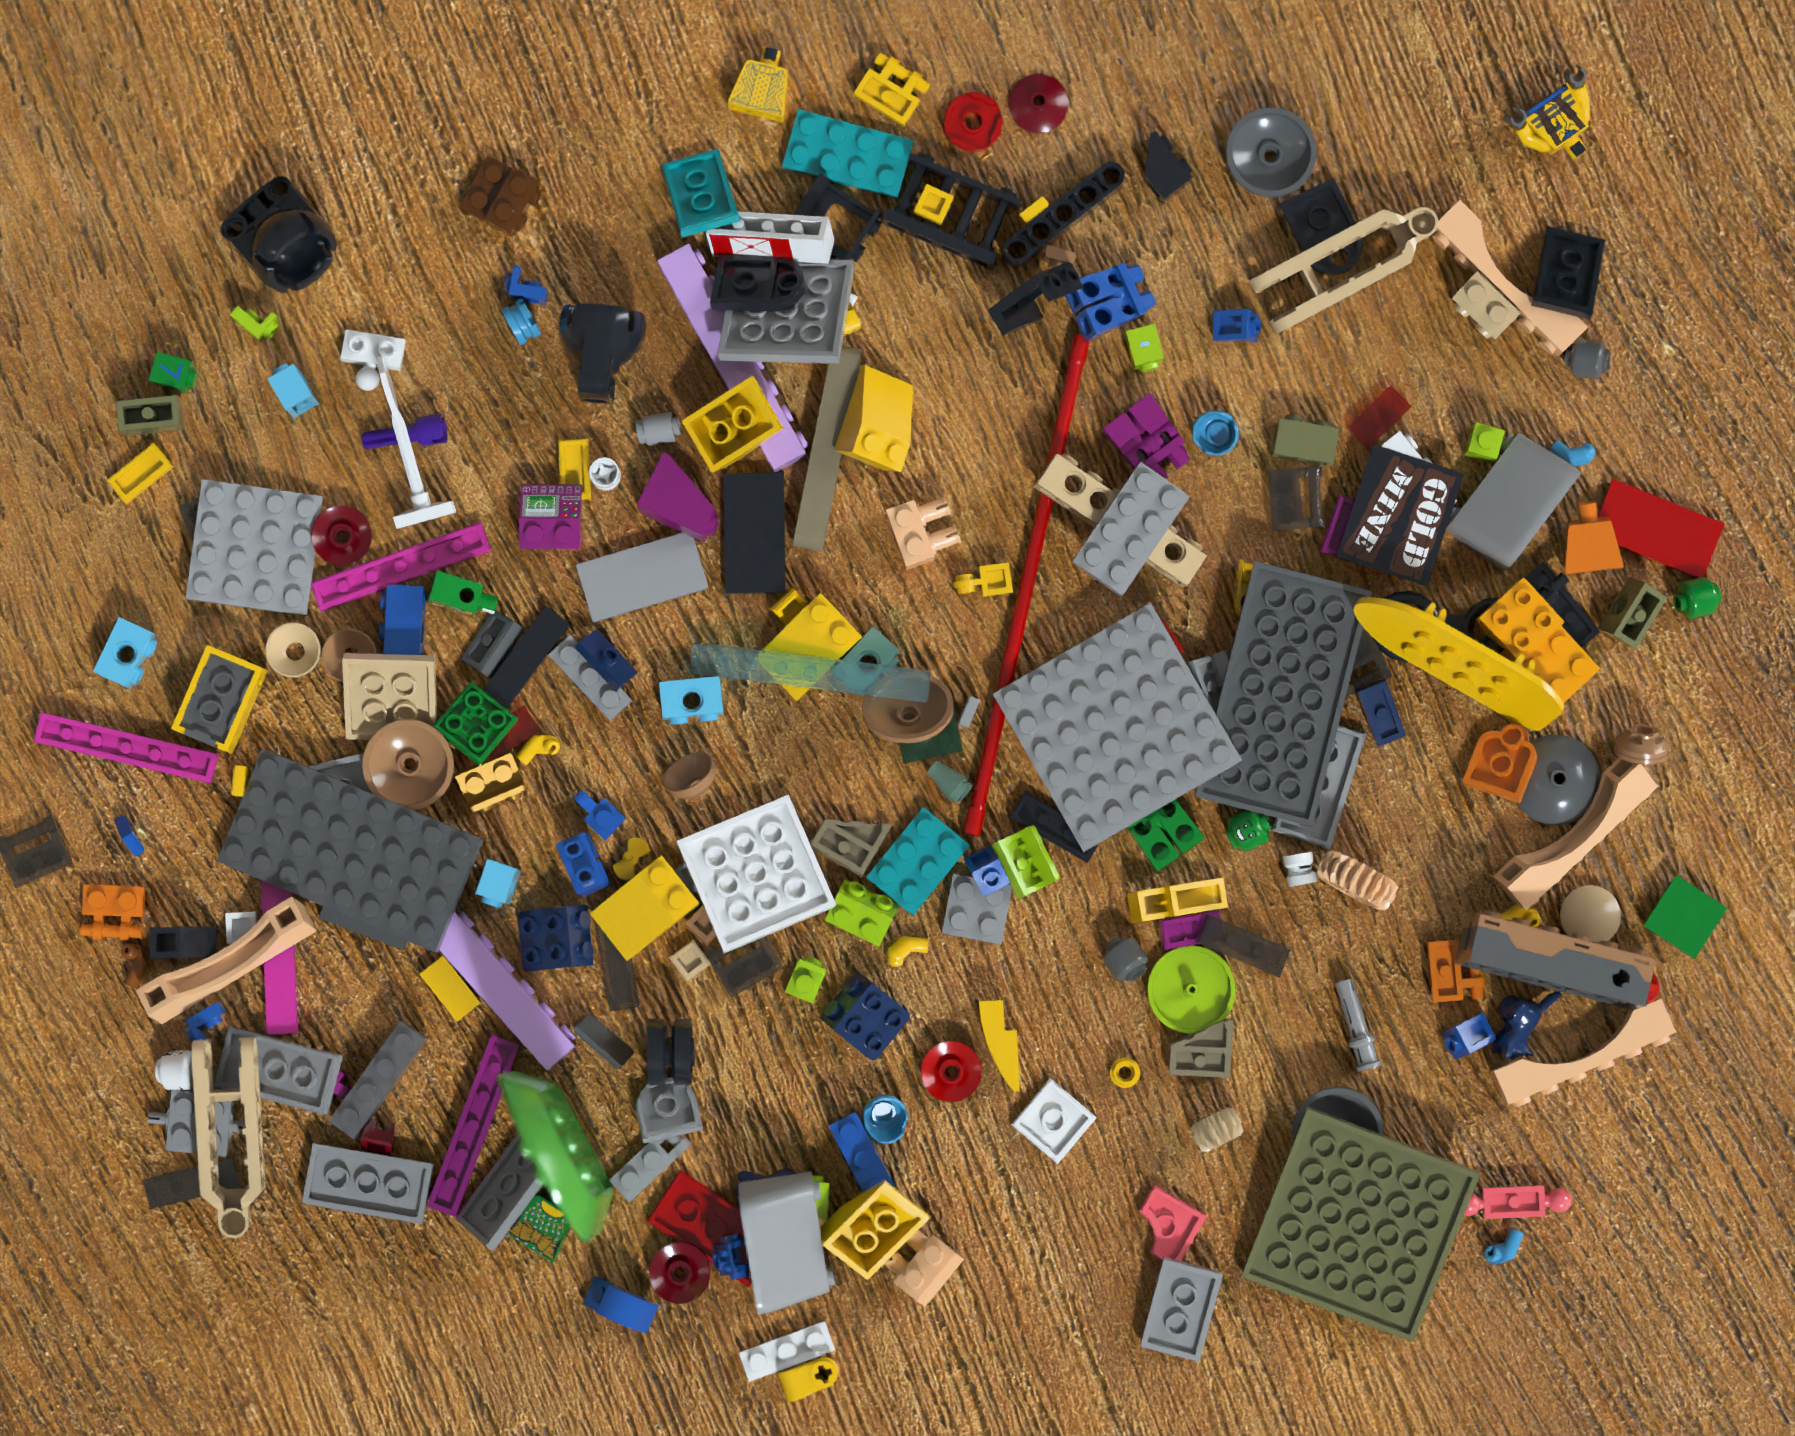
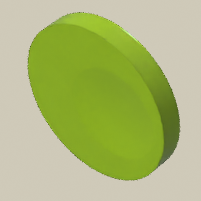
M1199 946L1179 947L1163 955L1153 966L1147 982L1148 1002L1154 1015L1168 1028L1184 1034L1194 1033L1224 1020L1229 1014L1235 999V981L1227 963L1215 952Z

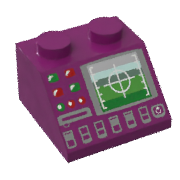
M521 484L519 549H580L582 546V484Z

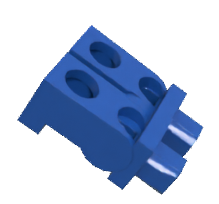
M1122 263L1116 267L1080 278L1079 280L1084 288L1065 296L1073 314L1081 312L1075 319L1086 342L1115 328L1138 320L1156 304V300L1150 290L1139 294L1135 284L1144 279L1140 265L1126 266L1125 263Z
M582 832L556 844L577 895L580 894L582 897H586L612 886L601 860L596 861L599 855L589 832Z

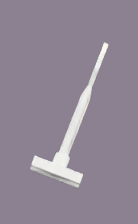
M384 356L377 357L380 378L392 411L393 428L413 494L410 497L413 509L393 517L396 529L455 513L454 501L431 503L428 492L425 493L406 424L398 410L397 399Z

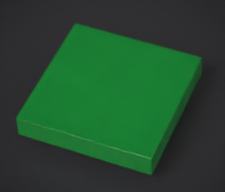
M471 681L433 727L449 743L480 767L518 722V718Z
M1674 875L1642 926L1690 958L1695 959L1724 915L1727 907L1678 875Z

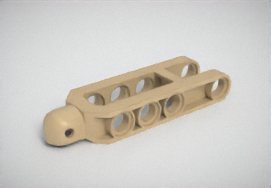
M1426 207L1417 208L1403 216L1383 209L1249 280L1254 293L1257 294L1277 282L1300 272L1313 297L1270 320L1275 333L1278 334L1410 264L1417 242L1429 237L1436 231L1438 227L1437 215L1433 210ZM1381 227L1390 231L1397 244L1394 255L1326 291L1322 290L1310 265Z
M255 1037L239 1038L242 1062L239 1067L240 1088L214 1089L210 1040H193L192 1042L200 1195L217 1208L219 1230L228 1238L241 1237L248 1230L251 1222L250 1204L266 1187L258 1049ZM241 1101V1104H244L245 1126L242 1128L243 1134H246L247 1156L244 1159V1164L248 1165L249 1184L245 1188L225 1189L219 1182L215 1102Z

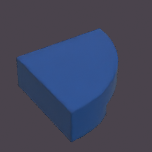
M121 815L114 819L121 839L136 857L143 853L144 846L141 840L133 833L132 825L126 816Z

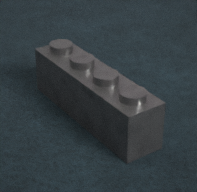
M400 1021L329 1122L352 1139L358 1138L363 1132L364 1126H367L370 1119L375 1115L429 1038L405 1021Z

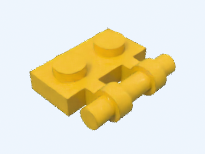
M879 53L874 63L882 67L883 70L878 74L869 68L854 91L853 96L905 127L920 103V99L911 93L916 88L926 94L931 84L922 79L923 75L916 71L912 73L899 64L900 61L896 58H888ZM892 74L906 82L903 88L889 81Z

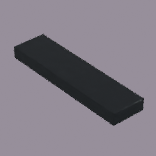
M545 606L483 691L508 709L570 627V623Z

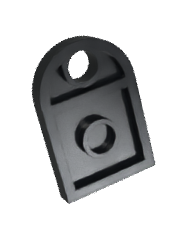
M1334 178L1279 204L1302 252L1356 224ZM1358 239L1340 249V251L1347 255V263L1345 265H1334L1330 254L1310 266L1315 271L1325 275H1340L1349 271L1355 266L1361 256L1363 239Z
M719 255L710 299L711 309L768 312L785 310L796 304L804 294L805 279L803 271L795 261L786 257ZM788 281L796 282V285L790 288L782 286Z

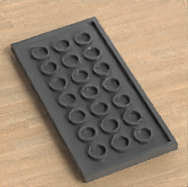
M1253 561L1215 711L1217 718L1241 757L1242 762L1196 787L1194 797L1313 827L1363 626L1356 618L1353 609L1359 598L1371 597L1372 591Z
M262 749L217 862L438 953L484 839L276 753Z

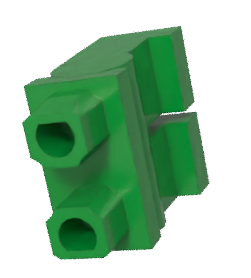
M1176 800L1126 828L1156 873L1180 856L1164 835V831L1174 843L1181 856L1205 838Z

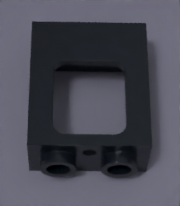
M819 173L793 215L824 217L833 204H838L864 220L867 225L850 251L844 250L834 243L831 256L837 260H853L857 263L866 250V247L863 246L868 236L874 237L883 223L879 220L881 218V211L878 209L873 211L832 185L829 178Z
M1069 262L1035 274L988 309V312L1004 336L1037 323L1044 317L1034 301L1042 294H1044L1048 302L1079 291L1084 286L1079 280L1076 270L1072 268Z

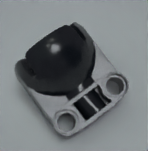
M285 176L275 177L259 188L238 206L221 225V234L265 285L280 293H287L289 288L294 291L304 289L318 280L330 267L333 260L331 251H336L337 247L331 226Z
M583 303L576 306L565 305L559 316L558 330L561 342L568 354L578 363V395L581 402L613 405L615 374H619L620 367L638 352L646 336L647 323L643 313L636 310L628 312L624 307Z

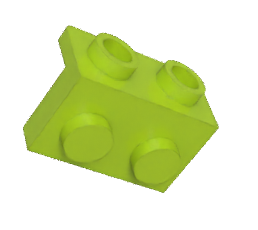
M1034 825L992 844L1018 899L1060 879L1056 866L1051 860L1043 844L1042 837Z
M845 879L834 900L836 907L829 910L825 921L880 947L899 905L885 895H878L867 890L858 882H851Z

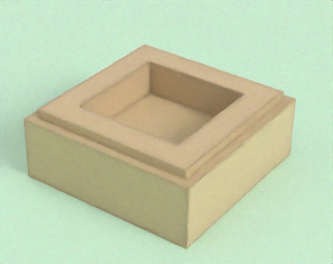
M691 940L669 957L686 982L711 965V962L694 940Z

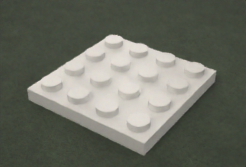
M789 795L677 841L678 848L723 953H727L836 907L834 898Z

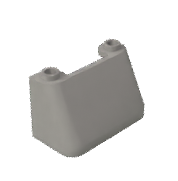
M1519 432L1515 437L1512 434L1507 436L1500 447L1503 450L1501 457L1461 508L1457 505L1453 508L1449 524L1446 528L1447 532L1502 573L1510 568L1581 474V471Z
M811 1172L738 1183L740 1211L758 1315L771 1313L829 1293L830 1286L835 1285L833 1267H826L816 1208V1200L821 1199L819 1181L813 1182Z

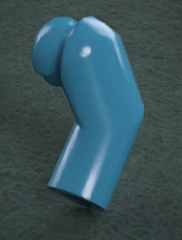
M1558 439L1548 450L1574 467L1590 463L1595 455V448L1589 443H1584L1580 447L1570 449Z
M1509 1228L1504 1242L1488 1246L1484 1250V1257L1487 1262L1498 1265L1514 1259L1524 1233Z

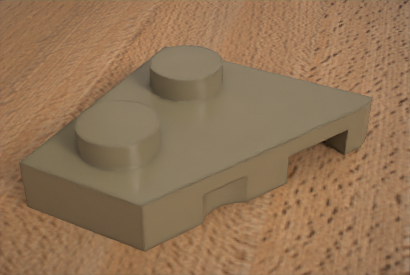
M825 819L810 845L815 851L862 877L889 832L891 825L886 823L879 825L865 824L859 821L841 822L840 820Z
M1226 1018L1170 1042L1169 1075L1230 1078L1233 1018Z

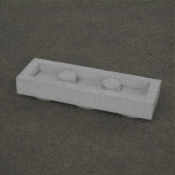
M570 634L549 656L597 708L612 721L632 702V699L621 688L615 692L575 649L578 642Z

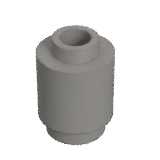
M672 412L643 416L642 420H636L639 443H647L648 446L677 441V435L681 434L679 417H673Z

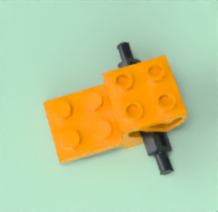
M1560 572L1548 585L1545 582H1541L1535 589L1522 577L1476 619L1485 634L1477 642L1514 662L1517 656L1523 654L1525 656L1522 662L1524 668H1526L1530 660H1534V675L1550 685L1564 703L1595 675L1600 668L1561 626L1564 620L1551 607L1559 599L1557 592L1570 582L1567 576Z

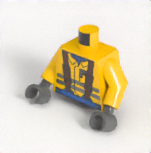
M1577 64L1578 73L1575 77H1573L1571 71L1566 69L1564 76L1572 82L1571 85L1568 83L1564 84L1526 112L1513 106L1516 112L1514 119L1509 115H1504V121L1513 125V130L1524 146L1541 153L1547 152L1550 155L1564 147L1572 160L1577 159L1587 151V148L1578 137L1589 127L1588 122L1590 120L1589 96L1584 82L1587 76L1585 69Z

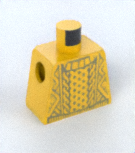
M764 47L760 62L746 60L729 97V110L784 123L788 70L777 67L781 54L779 50Z

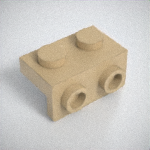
M1478 271L1452 297L1456 302L1453 305L1454 308L1465 318L1470 315L1478 323L1475 326L1476 329L1486 338L1492 336L1494 339H1497L1521 314V311Z

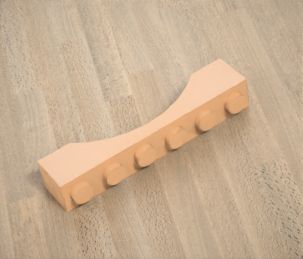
M1461 200L1438 221V227L1432 236L1436 243L1444 249L1448 247L1455 254L1454 260L1463 269L1467 270L1469 268L1474 274L1477 271L1481 273L1520 310L1521 314L1518 316L1519 325L1526 332H1533L1541 339L1539 344L1547 353L1551 355L1555 353L1559 357L1588 328L1579 317L1531 306L1533 297L1521 292L1512 285L1495 266L1484 241L1481 220Z
M1618 758L1602 773L1599 788L1591 805L1568 833L1543 849L1529 854L1514 856L1493 876L1512 901L1524 910H1528L1539 901L1544 893L1554 884L1558 883L1562 876L1576 863L1580 862L1597 843L1601 842L1615 826L1625 820L1633 809L1646 800L1650 793L1658 787L1642 764Z
M290 897L265 912L248 932L223 950L188 967L160 975L137 989L136 992L147 1015L163 1024L313 934L317 929L306 907L295 898Z
M1660 998L1651 1003H1646V1007L1629 1010L1622 1024L1612 1037L1598 1049L1584 1057L1556 1064H1542L1524 1059H1516L1490 1070V1073L1504 1104L1510 1105L1513 1103L1514 1108L1530 1102V1095L1541 1091L1542 1096L1558 1090V1083L1568 1079L1571 1084L1586 1078L1585 1072L1595 1067L1598 1071L1607 1069L1615 1065L1613 1059L1624 1055L1625 1059H1629L1643 1053L1641 1047L1652 1043L1653 1047L1670 1041L1669 1035L1676 1031Z

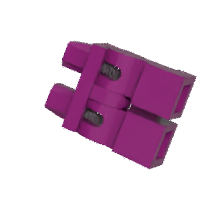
M1150 393L1129 408L1127 414L1124 412L1103 428V435L1109 442L1111 441L1133 470L1139 462H1142L1167 479L1168 475L1159 465L1166 458L1170 460L1177 470L1190 461V457L1183 447L1185 441Z

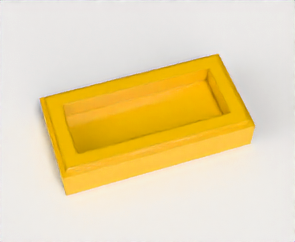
M589 439L558 440L560 484H582V500H592L591 479L589 475Z
M153 442L109 477L107 482L123 502L128 504L174 466Z
M444 955L420 973V976L456 1022L481 1004L477 996Z

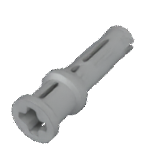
M1354 979L1335 983L1351 1037L1348 1045L1349 1048H1353L1358 1064L1356 1072L1383 1065L1382 1061L1378 1060L1373 1044L1375 1036L1372 1033L1369 1034Z

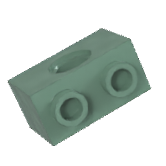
M872 626L832 672L858 697H861L863 693L866 694L870 687L878 681L877 678L884 670L890 673L899 663L900 659L897 655L900 653V650ZM865 656L874 657L877 661L876 669L871 672L863 671L860 667L861 659Z

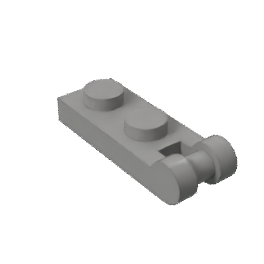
M680 1135L651 1141L609 1181L630 1203L692 1143L686 1137L683 1139ZM666 1139L675 1147L669 1153L660 1145Z

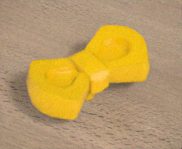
M640 837L628 839L627 852L623 854L621 860L613 865L614 873L619 879L629 881L636 876L635 865L639 861L638 858L648 855L651 851L644 839Z

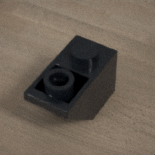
M1154 131L1150 134L1148 140L1144 183L1163 205L1191 183L1192 176L1190 173L1192 169L1182 157L1178 160L1171 151L1174 147L1164 134L1159 136Z
M150 927V958H208L217 953V927Z

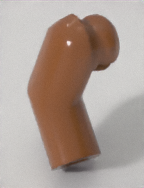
M126 943L121 949L122 957L126 958L130 970L124 983L138 989L148 968V960L140 945L137 943Z

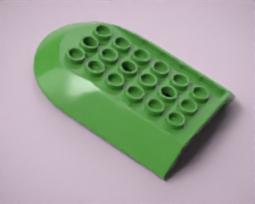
M518 1071L500 1073L497 1075L498 1084L522 1137L518 1144L526 1158L532 1156L537 1168L533 1169V1172L541 1187L547 1184L573 1229L584 1242H588L601 1233L615 1190L557 1082Z

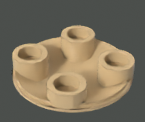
M1586 885L1573 890L1562 901L1560 920L1567 935H1571V933L1589 936L1588 942L1600 943V940L1608 941L1617 932L1621 921V911L1617 900L1609 891L1599 886Z

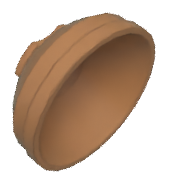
M346 628L334 632L328 637L322 648L321 658L326 672L332 678L342 683V657L346 650L356 649L360 654H377L372 639L357 629Z
M1635 724L1634 727L1622 732L1616 738L1613 751L1616 756L1628 762L1657 764L1669 758L1670 745L1656 727H1650L1646 724Z
M694 752L679 758L669 766L663 776L665 789L675 798L691 800L695 797L704 796L709 791V787L716 775L714 761L709 754L704 752Z

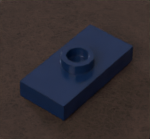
M598 629L594 630L575 646V649L615 692L638 673Z

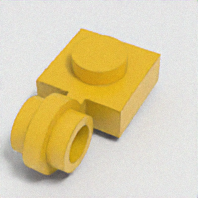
M1009 562L979 566V579H974L973 574L955 576L956 582H953L954 589H957L958 594L976 592L975 586L981 585L982 597L1013 593Z

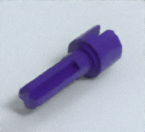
M442 413L421 416L415 420V424L406 425L410 442L418 441L422 446L447 443L446 421L442 419ZM394 428L369 431L362 434L364 449L398 444Z

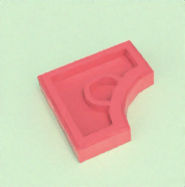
M1153 1185L1139 1209V1212L1148 1219L1153 1229V1244L1150 1253L1163 1260V1257L1181 1261L1207 1215Z

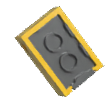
M206 645L171 729L233 754L268 671Z

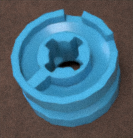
M522 298L516 300L515 305L511 307L505 306L500 309L520 346L526 344L527 339L532 336L537 338L542 335Z

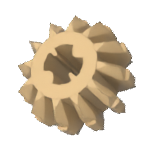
M1226 1108L1193 1124L1190 1129L1193 1135L1192 1138L1201 1152H1208L1241 1136L1244 1131L1241 1125L1242 1122L1233 1108Z

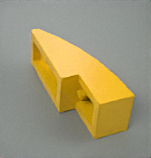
M1223 878L1127 893L1132 923L1228 908Z
M1003 1000L979 1001L980 1021L992 1059L1014 1092L1020 1091L1017 1030L1005 1031Z

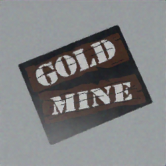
M1373 445L1337 556L1427 586L1464 476L1463 473L1385 447Z

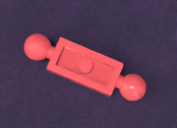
M1543 1185L1482 1188V1197H1477L1474 1193L1472 1194L1464 1216H1473L1479 1210H1483V1219L1546 1216L1545 1207H1550L1555 1212H1564L1570 1207L1572 1199L1570 1193L1563 1188H1555L1548 1195H1545Z

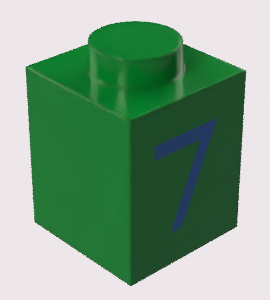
M156 352L148 381L155 386L188 394L190 387L194 388L196 385L198 370H195L196 365L190 360Z

